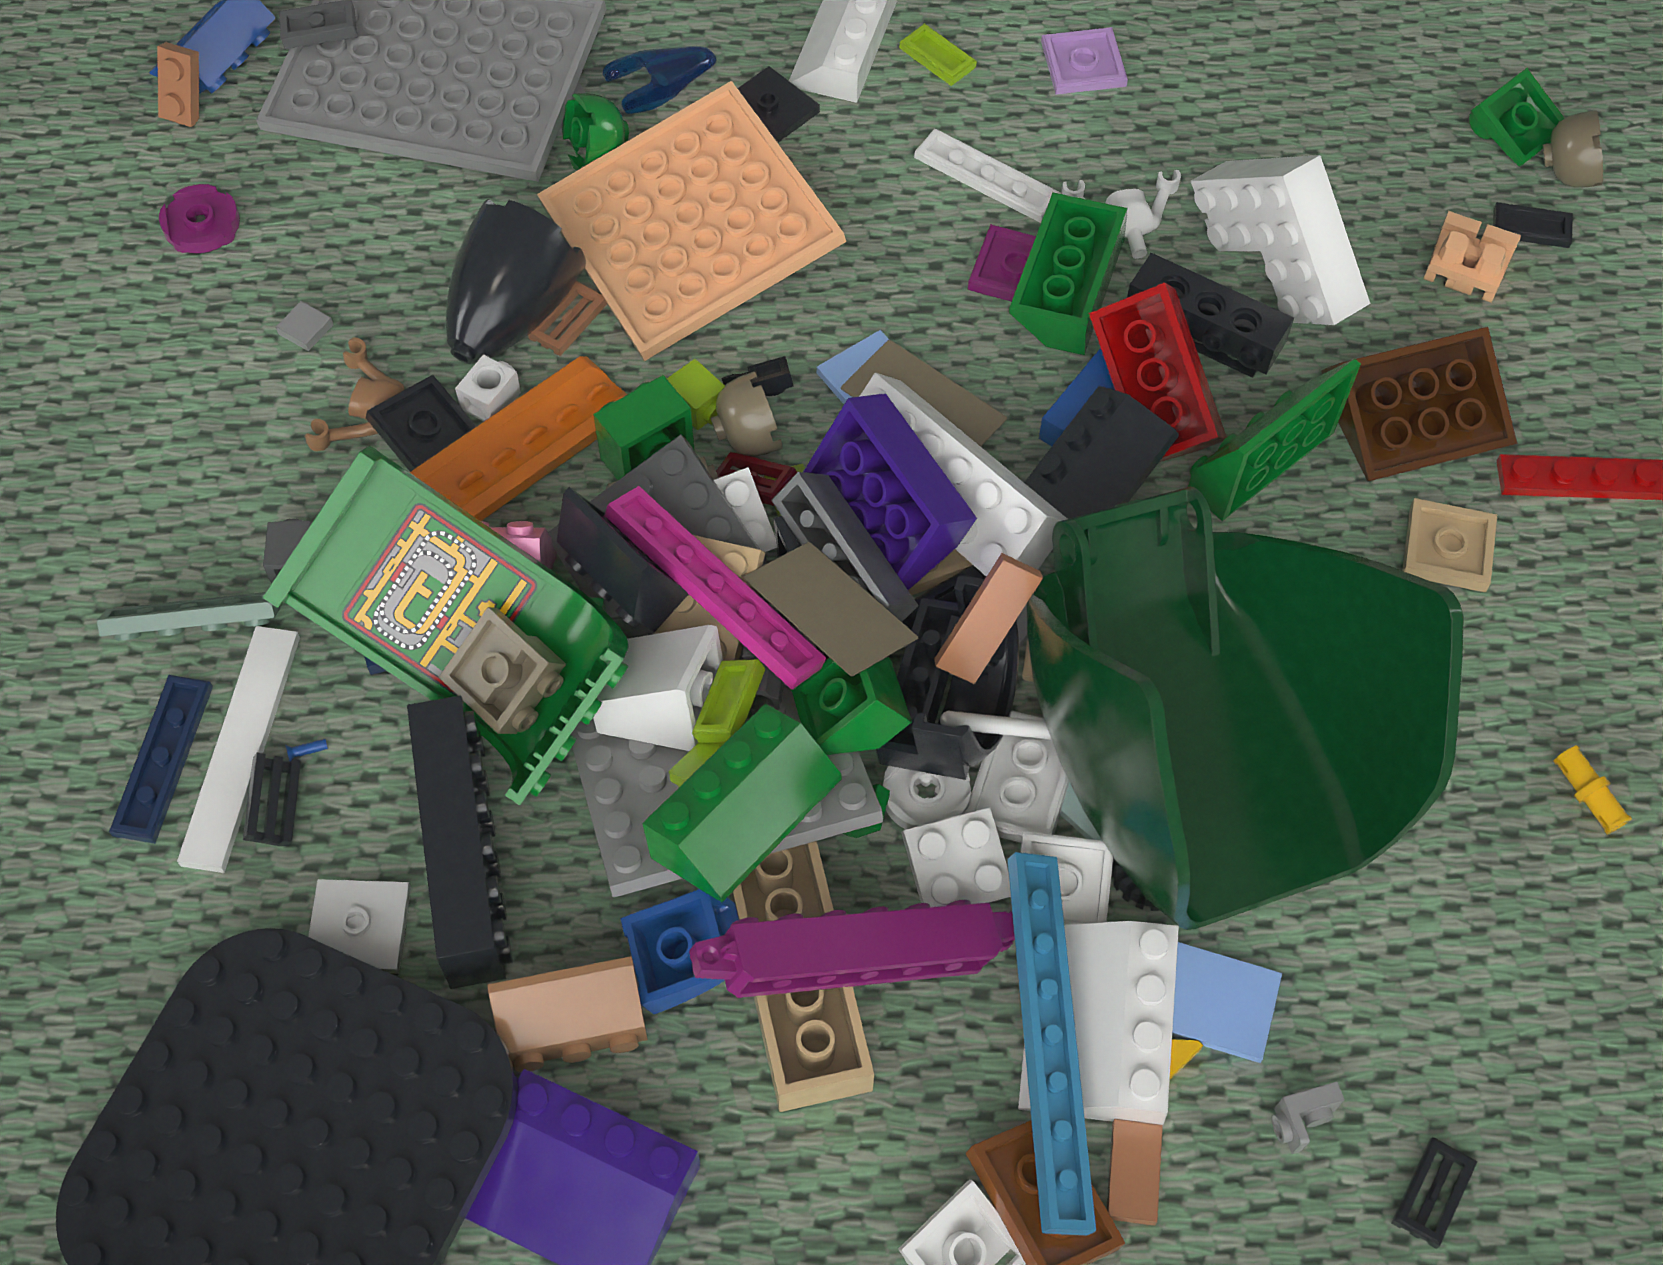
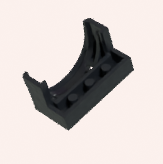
M958 575L954 587L957 603L921 597L911 629L918 636V639L906 646L897 674L912 723L879 749H876L880 764L966 780L970 766L974 767L992 753L1003 737L1002 734L972 732L968 725L958 727L941 725L940 719L938 724L935 723L950 674L936 667L935 657L985 579ZM1017 620L990 659L994 665H986L975 684L952 675L942 714L946 711L1010 717L1015 698L1019 666Z

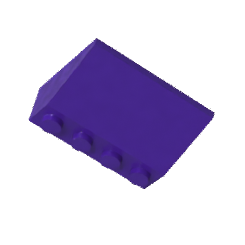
M886 393L848 398L803 471L805 473L829 475L907 590L912 588L957 548L977 520L973 511Z
M523 1069L517 1080V1106L511 1129L465 1219L558 1265H651L701 1166L698 1151Z

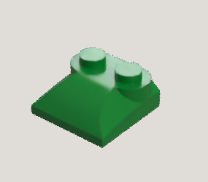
M1526 68L1474 107L1469 116V123L1477 136L1483 139H1493L1520 167L1543 149V144L1551 143L1553 129L1565 118L1529 69Z

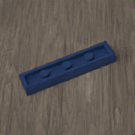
M168 675L109 830L113 837L156 844L213 688L210 681Z

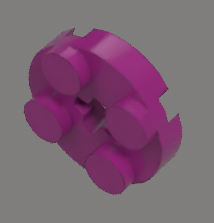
M197 184L178 190L173 194L174 201L167 208L164 203L160 209L159 223L164 236L178 252L206 253L227 245L234 240L235 233L240 224V215L233 197L227 192L226 195L218 192L216 186L209 184ZM204 215L205 220L201 222H195L197 220V216Z

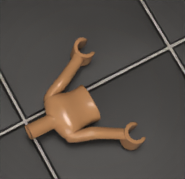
M353 337L349 340L348 344L350 350L354 353L343 352L344 362L351 369L360 368L372 380L363 377L358 380L350 398L348 412L349 416L367 420V410L404 391V385L398 380L386 376L367 360L365 342ZM314 419L311 422V428L316 434L320 435L315 436L307 433L305 438L310 449L313 451H323L328 448L331 441L367 437L378 433L369 422L329 429L325 421Z

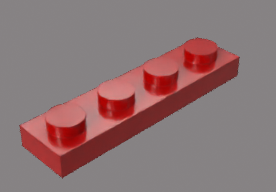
M1500 454L1497 459L1501 495L1663 500V460L1508 454Z

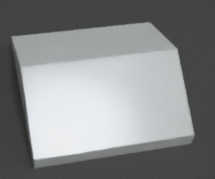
M968 1180L898 1248L908 1265H995L1010 1249L1016 1256L1007 1265L1026 1264L997 1210L973 1180Z

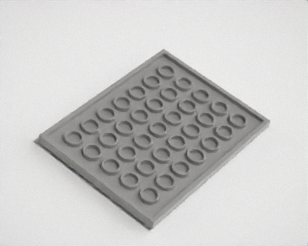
M312 0L310 6L341 0ZM352 0L355 8L357 37L290 48L256 119L260 130L539 182L565 115V104L572 98L607 10L605 0Z

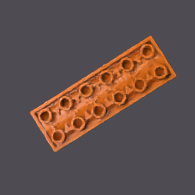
M580 356L410 473L473 517L482 521L597 440L593 414L598 412L605 404L617 401L628 394L614 384L588 357Z

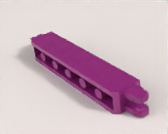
M964 899L941 907H930L928 903H918L904 910L889 911L888 907L879 906L858 914H846L844 910H834L824 913L820 917L803 918L802 914L795 913L782 916L775 921L759 922V919L756 917H747L733 922L723 936L695 942L689 950L695 978L725 979L727 990L737 998L978 974L991 959L998 955L999 951L1003 952L1013 945L1015 935L1012 911L1009 913L1007 911L992 912L990 902L971 904L970 900Z

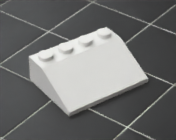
M1138 921L1066 924L1064 927L1084 1118L1111 1122L1114 1119L1163 1125L1168 1113L1179 926ZM1024 1044L1018 1109L1031 1111Z

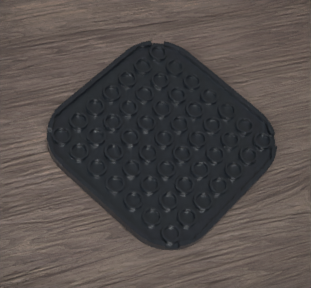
M265 928L246 931L225 939L205 952L181 978L69 1166L61 1185L56 1208L57 1238L64 1260L67 1265H441L499 1154L514 1120L518 1097L517 1077L514 1075L512 1061L508 1053L509 1050L499 1034L475 1012L303 934L285 929Z

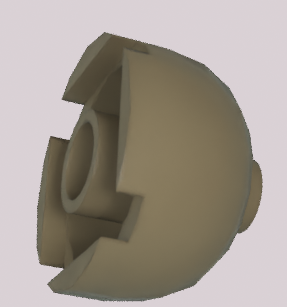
M1597 110L1566 117L1553 129L1551 143L1543 144L1545 167L1552 166L1556 178L1565 185L1593 187L1603 183L1602 147H1600L1599 135H1601Z
M755 372L740 376L725 385L719 392L716 400L718 416L711 418L718 440L727 439L733 450L747 456L765 455L783 448L781 439L774 442L772 440L770 432L777 430V426L761 385L754 388L752 386V383L757 381Z

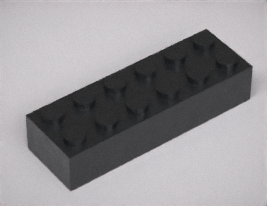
M461 695L408 704L407 711L437 961L450 989L506 979L504 964L513 963L510 939L505 933L503 923L504 920H507L504 896L503 893H500L497 879L501 878V869L498 853L494 851L492 837L496 836L492 811L489 810L487 797L490 796L487 772L483 770L481 757H485L481 731H478L474 710L466 712Z

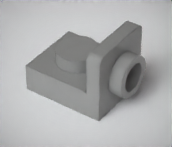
M1338 1082L1285 1096L1274 1108L1276 1114L1272 1115L1274 1132L1280 1143H1288L1292 1154L1301 1152L1310 1142L1303 1120L1306 1127H1315L1334 1119L1332 1112L1336 1111L1345 1100Z

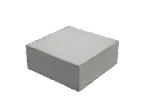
M300 301L276 326V330L282 337L309 351L333 326V321L331 317Z

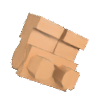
M1448 211L1423 279L1434 282L1436 274L1447 277L1444 287L1467 295H1471L1474 287L1485 291L1482 300L1492 303L1521 235L1487 224L1480 240L1476 236L1482 222Z

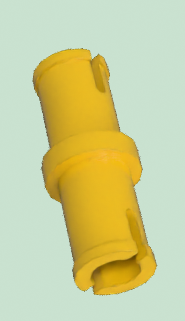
M1578 745L1567 749L1553 760L1554 764L1560 768L1577 793L1574 797L1579 803L1585 802L1607 835L1632 820L1631 816L1625 812L1608 789L1610 782L1605 776L1599 777L1580 751Z

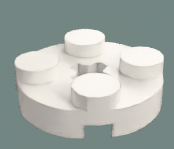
M888 766L883 787L890 790L886 811L891 819L905 830L963 815L969 806L971 794L969 774L966 780ZM932 783L936 786L934 791L935 797L922 798L918 796L919 790L916 787L918 784L927 787Z

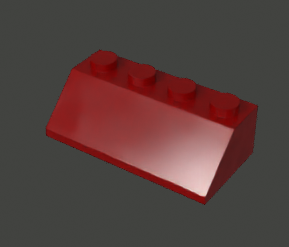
M1162 283L1089 313L1115 391L1129 394L1173 427L1179 434L1178 438L1159 462L1202 450L1223 442L1227 438L1175 288L1167 283Z

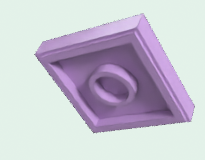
M1112 27L1042 35L1041 43L1056 95L1127 87L1128 79Z

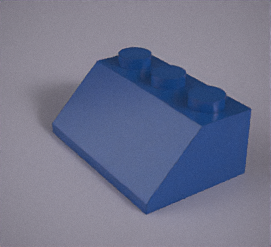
M220 0L176 44L199 52V94L205 90H208L211 94L226 81L227 78L223 73L229 66L235 70L248 58L249 55L245 52L251 43L255 47L258 46L271 33L267 26L276 17L260 0ZM158 63L149 71L151 75L158 77Z

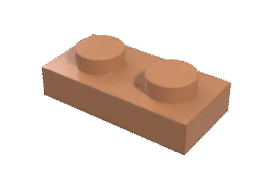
M165 42L157 46L158 117L192 127L199 119V52Z

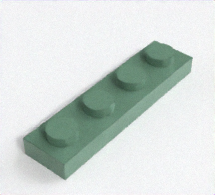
M266 592L106 609L96 621L100 637L114 635L115 640L124 641L138 638L141 636V632L158 631L160 636H170L184 632L185 627L201 626L202 631H215L226 628L228 626L227 623L244 621L245 626H260L271 622L270 618H275L280 607L277 608L263 599Z

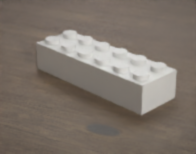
M875 372L860 396L887 394L977 517V520L955 549L985 576L989 574L1001 553L1038 570L1053 549L1052 534L1055 524L1067 518L900 380Z

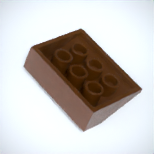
M1488 327L1356 359L1361 365L1338 423L1367 481L1518 444ZM1349 361L1341 362L1333 366H1330L1326 369L1321 370V373L1324 374Z

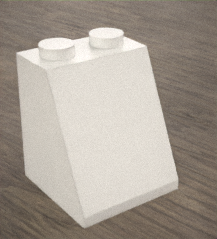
M704 625L627 639L629 648L622 662L629 667L613 689L605 685L597 696V699L603 702L593 717L597 733L690 751L699 743L692 735V731L719 665L723 661L717 626Z

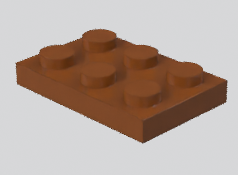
M1032 1120L974 1144L966 1152L970 1163L1026 1265H1088L1118 1251L1125 1244L1123 1237L1093 1185L1095 1232L1087 1236L1042 1233Z

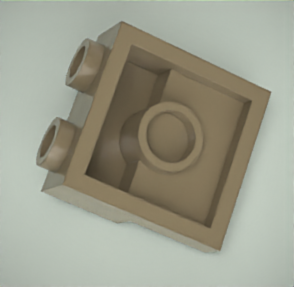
M488 607L442 671L439 678L458 696L461 695L463 701L498 734H516L517 732L526 731L534 724L538 717L535 707L542 697H549L560 688L563 683V677L560 675V672L566 666V663L539 638L527 636L498 608Z

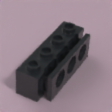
M1150 253L1130 283L1127 298L1162 283H1167L1176 289L1192 338L1202 342L1201 344L1194 341L1198 353L1252 378L1257 371L1267 375L1287 342L1294 317L1156 254ZM1228 355L1233 356L1238 360L1232 359Z

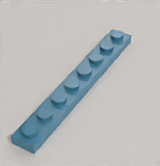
M1015 852L1008 858V870L1042 1233L1087 1236L1096 1231L1058 861L1057 857Z

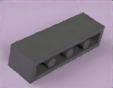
M798 472L771 500L801 545L807 542L812 543L901 622L918 607L912 595L829 475Z

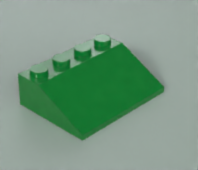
M1353 359L1307 381L1294 392L1288 390L1283 393L1271 410L1267 413L1262 411L1257 413L1250 420L1246 429L1240 434L1232 433L1220 444L1218 451L1210 457L1206 455L1200 457L1189 471L1191 478L1188 487L1198 489L1205 497L1210 511L1221 521L1225 520L1334 434L1361 363Z

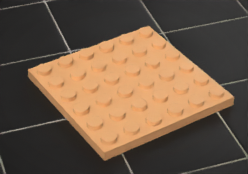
M732 81L537 194L553 222L562 228L560 232L572 249L574 246L582 249L586 258L585 271L604 297L607 305L644 361L846 242L844 232Z

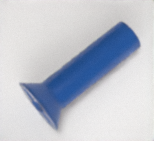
M325 739L294 747L285 744L289 761L299 756L328 749Z

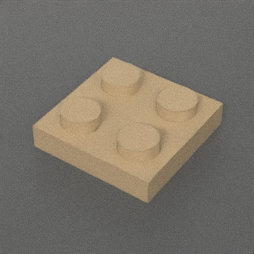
M1414 498L1409 512L1402 571L1431 582L1486 593L1491 584L1497 514Z

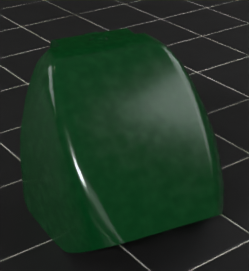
M1194 487L1115 505V507L1069 518L1055 524L1052 534L1055 572L1042 576V581L1027 602V636L1032 677L1043 717L1059 761L1082 809L1109 852L1144 896L1179 927L1186 930L1201 928L1343 878L1362 869L1398 842L1426 814L1446 789L1452 774L1456 752L1464 625L1461 605L1455 594L1447 587L1386 564L1343 551L1270 536L1241 532H1213L1209 505L1203 494ZM1188 503L1193 506L1197 516L1196 528L1192 526L1188 518Z

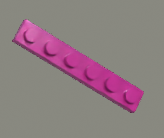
M640 486L607 505L604 516L791 690L822 668L826 657Z

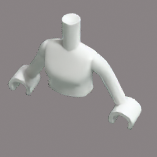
M1174 170L1172 181L1164 179L1162 171L1158 173L1156 182L1158 193L1151 209L1146 202L1144 192L1139 189L1120 190L1108 196L1106 204L1128 208L1125 238L1128 239L1133 258L1139 259L1146 256L1147 250L1143 235L1152 232L1160 225L1168 196L1178 190L1181 178L1179 170ZM1079 180L1077 191L1069 190L1067 182H1063L1061 194L1085 199L1083 197L1085 190L1084 181Z

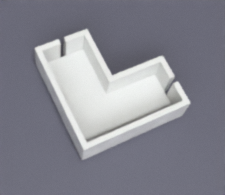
M1320 155L1225 161L1191 180L1195 192V203L1201 212L1207 213L1208 216L1205 219V223L1208 228L1207 235L1210 242L1218 251H1261L1265 262L1266 275L1272 282L1278 299V309L1294 317L1293 323L1308 324L1312 322V324L1335 325L1370 304Z

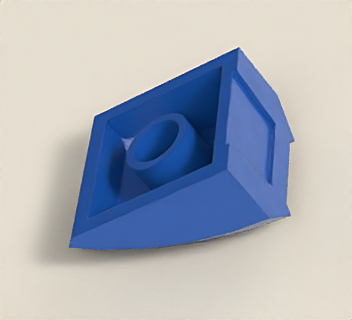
M699 889L620 918L624 936L628 939L638 980L641 1006L652 1014H657L693 999L725 981V979L695 978L689 950L695 942L723 936L731 924L739 920L735 903L728 897L721 903Z

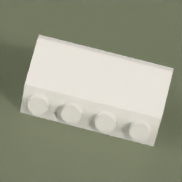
M823 0L789 81L800 90L857 103L897 0Z

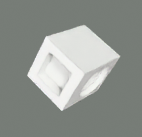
M485 355L478 360L455 388L462 410L482 421H486L515 401L521 393L517 371L504 361L497 362Z

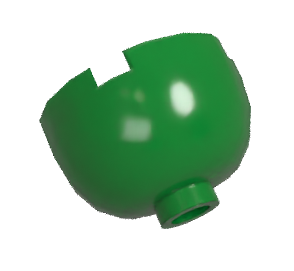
M589 93L573 94L572 96L575 100H568L565 104L562 127L563 140L570 139L577 157L569 154L568 157L575 170L583 168L628 141L629 127L627 122L623 120L616 105L600 95ZM580 148H586L585 159L578 154Z

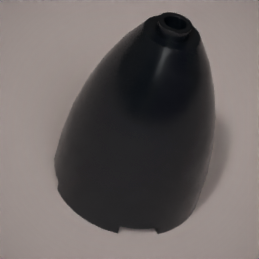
M487 199L481 205L458 252L447 297V343L452 348L451 354L459 361L471 364L472 362H478L483 355L492 358L520 342L556 309L586 266V258L582 249L575 246L572 249L559 235L562 228L551 219L528 206L512 200H508L506 205L502 206L496 205L490 199Z

